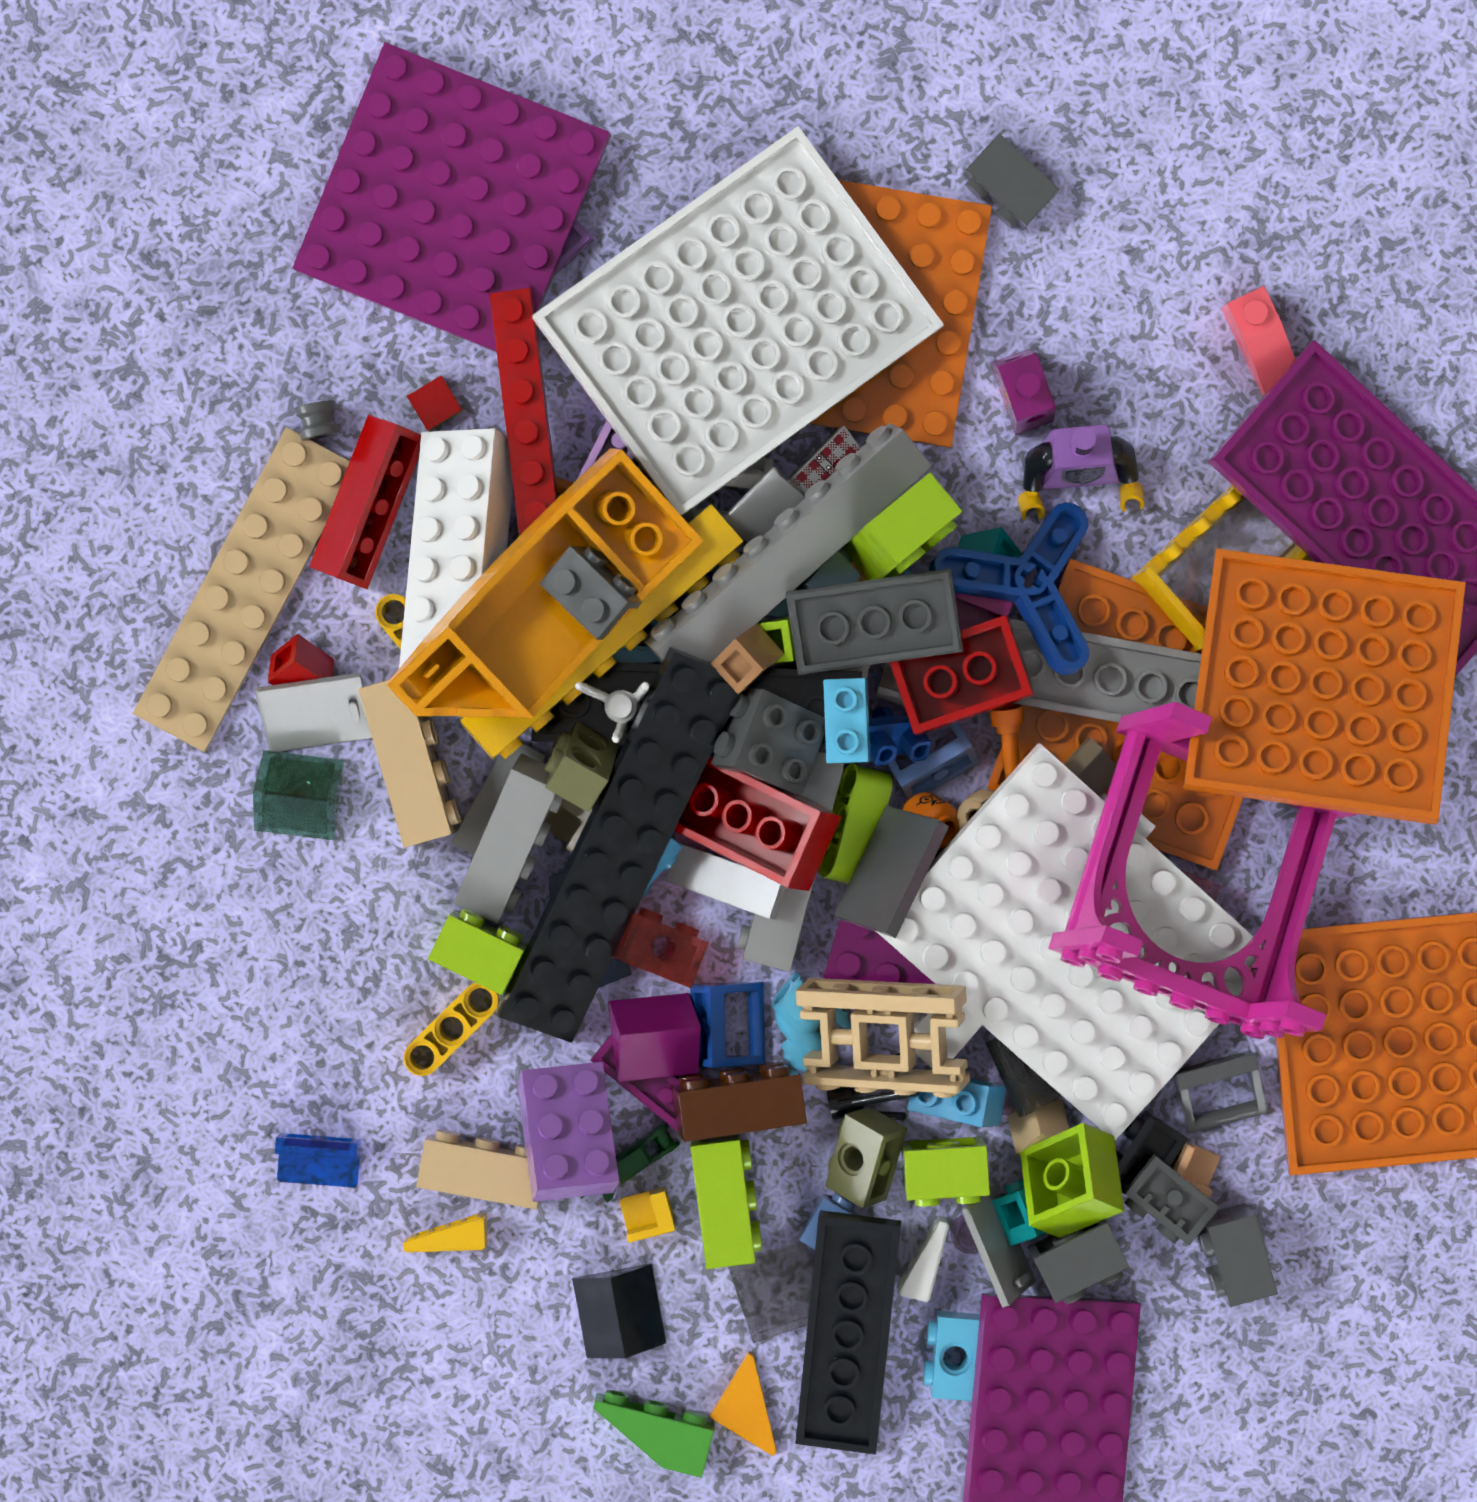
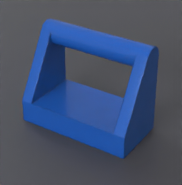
M763 982L690 984V999L701 1026L699 1066L718 1068L766 1063ZM748 992L749 1055H726L724 993Z

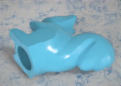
M794 972L774 996L771 1007L775 1010L778 1029L787 1038L781 1046L785 1053L783 1058L795 1070L806 1071V1066H803V1057L810 1050L822 1051L821 1033L817 1030L820 1027V1020L800 1019V1011L803 1008L796 1004V990L805 981L798 972ZM835 1008L836 1024L845 1029H851V1023L848 1019L849 1009Z

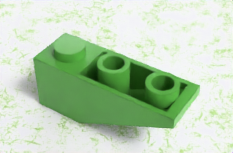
M606 1390L605 1395L596 1394L593 1409L664 1469L702 1478L714 1432V1423L707 1421L708 1416L694 1410H685L684 1415L668 1411L669 1406L667 1404L654 1400H645L644 1405L628 1401L629 1395L615 1390Z

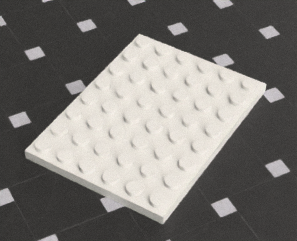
M799 126L532 315L534 322L652 483L681 516L944 326Z
M1038 743L932 861L897 937L893 938L879 932L877 933L935 984L966 986L967 1002L962 1008L1100 1130L1113 1135L1114 1140H1116L1219 1024L1207 1020L1204 1017L1206 1012L1193 1008L1192 1011L1177 1008L1169 1004L1170 998L1160 993L1157 996L1142 994L1133 989L1134 983L1121 979L1120 982L1102 978L1097 975V968L1087 964L1084 967L1070 965L1060 960L1062 954L1048 949L1052 934L1065 931L1105 801L1043 745ZM1137 830L1135 831L1126 864V889L1132 912L1138 924L1151 941L1165 952L1177 958L1196 963H1210L1225 959L1247 945L1254 936ZM1113 899L1111 901L1112 910H1106L1104 916L1118 913L1119 906ZM1121 922L1110 926L1124 933H1129L1127 926ZM1142 947L1139 953L1141 954L1140 959L1144 956V949ZM1248 956L1246 958L1245 964L1249 968L1253 965L1255 957ZM1171 962L1169 964V971L1175 973L1176 965ZM1229 967L1225 971L1224 981L1230 993L1238 996L1242 991V980L1239 973L1234 968ZM1205 972L1202 976V982L1209 981L1214 986L1213 976Z

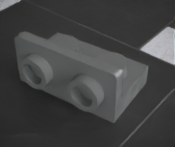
M1153 1154L1130 1184L1125 1183L1121 1188L1128 1197L1124 1203L1140 1217L1144 1218L1149 1213L1159 1221L1160 1224L1156 1229L1174 1244L1181 1239L1187 1245H1190L1220 1208L1214 1201L1155 1154Z

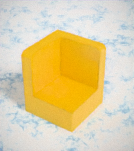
M666 1186L620 1199V1206L627 1228L626 1236L628 1243L676 1230V1222Z

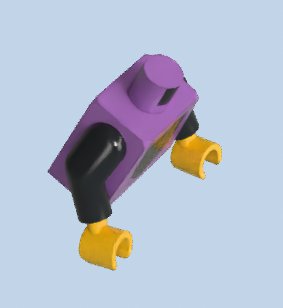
M1109 425L1051 430L1044 441L1030 449L1025 457L1023 489L1026 491L1022 492L1017 499L1023 520H1026V512L1031 508H1036L1038 519L1044 517L1045 508L1039 494L1041 490L1117 484L1119 482L1123 483L1119 488L1121 510L1126 512V501L1129 499L1138 500L1140 502V510L1144 508V492L1142 485L1136 482L1139 479L1134 447L1130 442L1118 436H1112Z

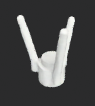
M577 682L575 688L605 703L607 716L617 722L612 741L618 743L624 732L627 731V723L637 717L640 710L639 702L645 698L649 684L643 682L635 693L616 690L608 694L582 682Z

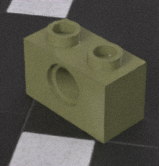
M870 1106L845 1114L839 1125V1139L835 1153L830 1158L828 1164L829 1174L825 1187L861 1208L887 1200L907 1128Z

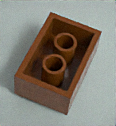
M772 1062L759 1065L760 1072L748 1073L743 1068H732L719 1071L720 1078L708 1079L703 1074L679 1077L680 1085H670L677 1134L684 1142L807 1124L801 1075L788 1065H784L783 1062Z

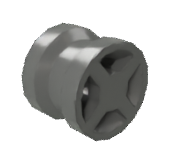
M334 400L304 404L295 408L296 416L301 419L303 426L300 430L301 440H315L341 433L340 425L334 420V412L336 411Z

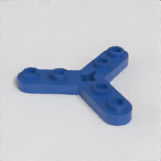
M1067 502L1058 504L1046 516L1019 558L947 547L940 550L930 562L929 571L952 568L955 593L1015 602L1047 664L1058 674L1073 675L1088 661V645L1054 584V581L1088 529V518L1079 506ZM1036 569L1037 574L1032 582L1033 586L1028 589L1023 585L1024 578Z

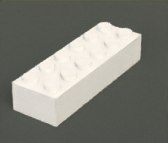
M495 428L421 432L399 668L441 618L507 549L513 482L507 436Z

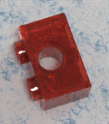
M640 907L638 914L633 913L612 957L677 984L692 988L709 942L697 938L700 930L680 922L676 923L675 928L669 927L661 923L663 915ZM664 935L667 940V948L663 954L656 956L652 949L653 942L658 936Z

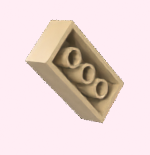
M386 680L358 688L399 834L405 848L457 832L456 824L462 822V817L457 800H449L445 784L451 783L445 760L438 761L433 745L440 744L434 721H426L425 716H415L386 686V683L389 681Z

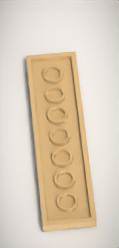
M287 427L285 428L132 714L202 752L207 751L319 542L350 461L309 439L301 440L300 434Z

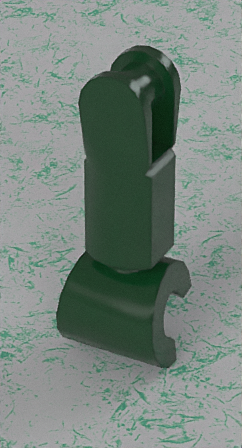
M663 1122L616 1155L619 1181L622 1184L680 1145V1141L678 1139L674 1140L667 1131L668 1123ZM654 1139L660 1150L650 1156L644 1145ZM614 1193L602 1194L607 1203L613 1198Z

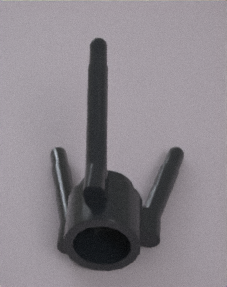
M839 1087L834 1090H827L828 1103L833 1120L842 1119L845 1117V1114L863 1109L864 1105L919 1095V1091L912 1095H897L894 1091L862 1096L860 1092L855 1091L854 1087ZM878 1111L892 1120H905L907 1117L904 1112Z

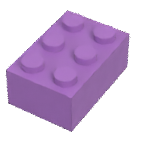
M603 1062L521 1070L517 1086L533 1202L614 1193L619 1183Z

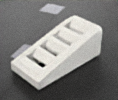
M938 1216L934 1220L898 1282L896 1288L898 1295L924 1302L930 1301L949 1229V1223L945 1217Z

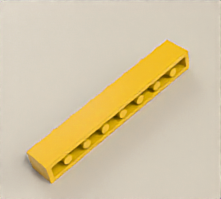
M712 504L688 523L704 541L642 600L641 605L637 609L634 608L557 689L534 718L463 717L460 720L462 726L492 760L499 754L504 760L507 759L524 744L519 737L530 727L535 732H538L555 717L550 711L562 700L568 706L582 694L581 691L575 688L577 682L583 683L593 673L598 679L617 663L613 656L624 646L629 652L648 636L644 631L648 625L655 619L660 622L670 618L679 610L675 602L685 593L690 595L695 591H701L710 583L706 577L708 573L717 566L720 568L727 563H733L741 556L736 549L744 541Z

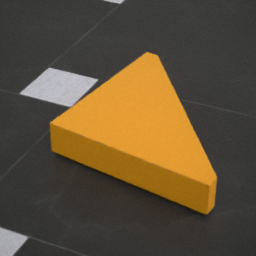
M748 1351L711 1411L709 1418L774 1456L777 1450L754 1354Z

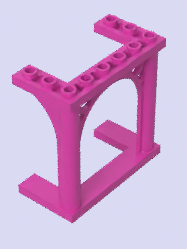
M1178 702L1121 716L1116 732L1124 735L1125 740L1065 931L1052 934L1048 949L1062 954L1060 960L1070 965L1084 967L1087 964L1097 968V975L1102 978L1120 982L1121 979L1134 983L1133 989L1142 994L1157 996L1160 993L1170 998L1169 1004L1177 1008L1192 1011L1193 1008L1206 1012L1204 1017L1209 1021L1228 1025L1229 1022L1241 1026L1240 1032L1253 1038L1264 1039L1266 1034L1283 1038L1285 1033L1304 1036V1032L1322 1031L1326 1014L1304 1006L1298 997L1295 984L1296 955L1335 819L1360 814L1287 804L1297 808L1298 811L1265 919L1255 936L1241 950L1219 961L1196 963L1177 958L1159 948L1138 924L1127 895L1126 864L1160 751L1187 762L1190 737L1207 733L1212 717ZM1113 899L1119 906L1118 913L1104 916L1106 910H1112L1111 901ZM1121 922L1127 926L1129 933H1124L1110 926ZM1142 947L1144 949V956L1140 959L1141 954L1139 953ZM1248 956H1253L1255 961L1249 968L1245 961ZM1171 962L1176 965L1175 973L1169 971V964ZM1229 967L1234 968L1242 980V991L1238 996L1230 993L1224 981L1225 971ZM1205 972L1213 976L1214 986L1209 981L1202 982V976Z

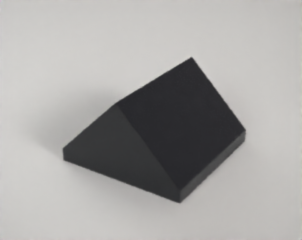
M652 1263L572 1278L587 1358H628L666 1344Z

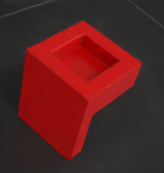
M297 634L271 654L268 683L278 685L332 677L334 660Z

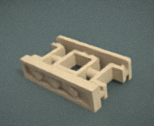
M808 978L796 990V1004L803 1008L800 1011V1019L820 1020L822 1051L810 1050L803 1057V1066H806V1072L802 1075L803 1084L816 1085V1088L819 1090L854 1087L855 1091L860 1093L887 1089L894 1090V1093L897 1095H912L919 1091L933 1092V1095L939 1098L956 1096L970 1082L969 1072H965L968 1067L967 1059L947 1058L946 1027L958 1028L965 1021V1012H962V1006L967 1002L966 986ZM835 1008L855 1009L851 1013V1029L836 1028ZM913 1012L933 1013L930 1018V1033L914 1032ZM867 1023L898 1025L900 1055L869 1054ZM837 1045L853 1047L854 1065L834 1064L838 1060ZM915 1049L931 1050L932 1070L912 1069L916 1065Z

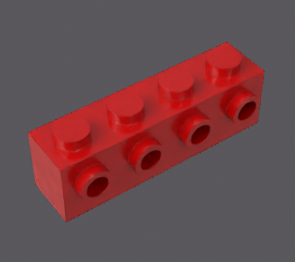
M371 415L367 416L309 567L368 590L417 464L421 434Z

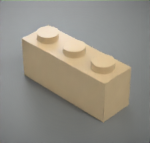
M436 1130L435 1136L427 1135L425 1138L416 1184L417 1188L537 1210L539 1201L533 1202L525 1145H516L514 1151L499 1148L500 1141L484 1137H476L475 1143L459 1140V1133L447 1130Z

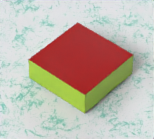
M442 375L406 396L428 432L463 412Z

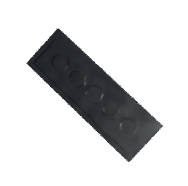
M823 1210L819 1212L795 1444L876 1455L902 1220Z

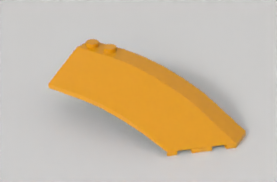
M610 448L561 494L474 582L434 626L386 683V686L415 716L534 718L557 689L603 641L597 640L539 584L570 546L594 547L606 557L608 562L605 565L615 575L621 574L635 585L637 590L634 593L643 600L704 540L622 449ZM629 608V609L627 610V612L622 616V618L617 622V624L612 628V630H613L634 608Z

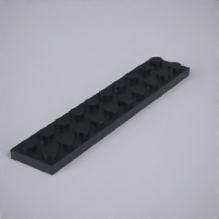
M669 648L613 765L609 781L597 798L496 1010L500 1018L570 1043L573 1042L714 750L716 739L722 733L730 716L729 714L740 696L709 662L675 648Z

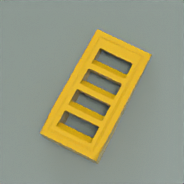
M487 1212L478 1213L412 1234L403 1242V1251L407 1253L484 1250L488 1244Z

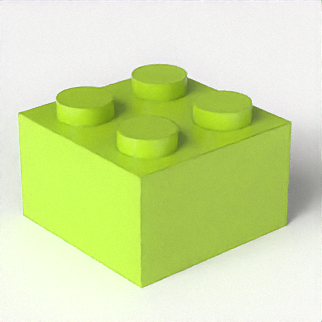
M462 909L461 912L454 910L449 914L428 960L503 995L528 945L521 941L524 935L505 925H501L497 930L485 924L486 918L467 909Z
M1081 1123L1031 1145L1020 1152L1029 1226L1061 1238L1124 1212L1113 1135L1086 1123Z
M982 1136L903 1142L901 1155L904 1192L907 1201L915 1200V1206H936L940 1204L939 1199L956 1198V1203L973 1204L981 1202L980 1196L990 1195L987 1146Z

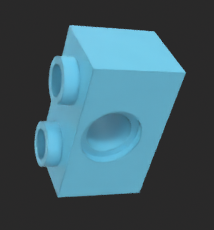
M868 679L823 680L826 763L871 762Z
M936 1310V1321H928L926 1344L933 1346L932 1361H925L923 1386H930L932 1398L972 1401L980 1314ZM952 1346H958L965 1350V1357L958 1364H949L943 1359L945 1351Z

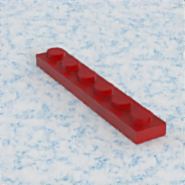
M530 287L489 293L519 536L558 498L537 324L532 319V315L535 314L533 290Z

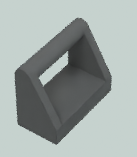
M1250 1050L1180 1068L1173 1076L1188 1134L1267 1113L1256 1055ZM1245 1073L1248 1074L1254 1100L1193 1115L1188 1088Z

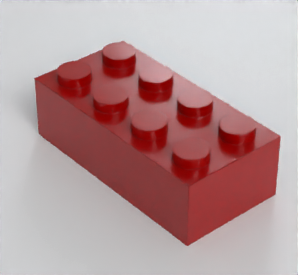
M712 752L674 831L786 888L809 891L842 816L800 795L788 793L744 772L725 771L713 766L711 762L715 753Z

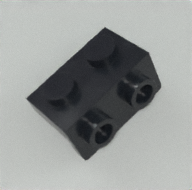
M1145 1110L1141 1117L1137 1116L1124 1130L1123 1135L1127 1139L1119 1151L1116 1150L1121 1188L1125 1183L1130 1184L1153 1154L1170 1166L1188 1138Z

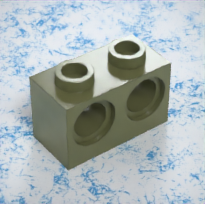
M576 721L569 734L564 731L559 734L550 751L552 755L544 769L550 773L545 788L589 812L609 781L619 745Z

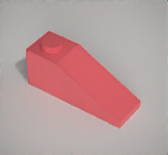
M1262 286L1227 303L1221 310L1262 396H1264L1293 363L1295 357L1277 311L1265 286Z

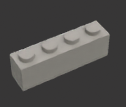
M522 753L518 757L510 771L454 904L497 924L505 910L513 913L522 894V891L516 888L519 879H528L537 860L536 857L530 855L534 845L542 847L552 826L545 822L549 811L557 813L564 799L545 788L550 774L544 770L546 764Z

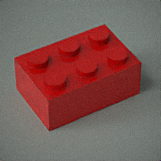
M1004 615L961 630L963 652L890 662L914 735H921L1036 696L1008 616Z

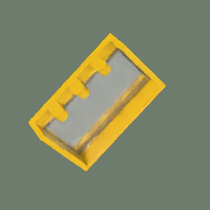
M1233 485L1226 489L1131 577L1132 580L1140 584L1174 622L1193 644L1195 651L1202 649L1216 548L1312 561L1300 547Z

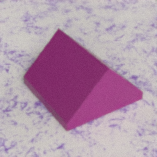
M689 993L608 1001L617 1083L698 1074L701 1026Z

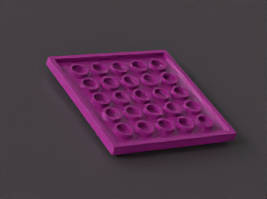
M384 42L292 269L496 352L489 293L530 287L533 290L535 313L540 310L611 134L606 130Z

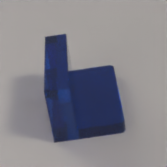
M280 1133L276 1137L275 1154H279L277 1180L288 1183L355 1188L358 1185L362 1139Z

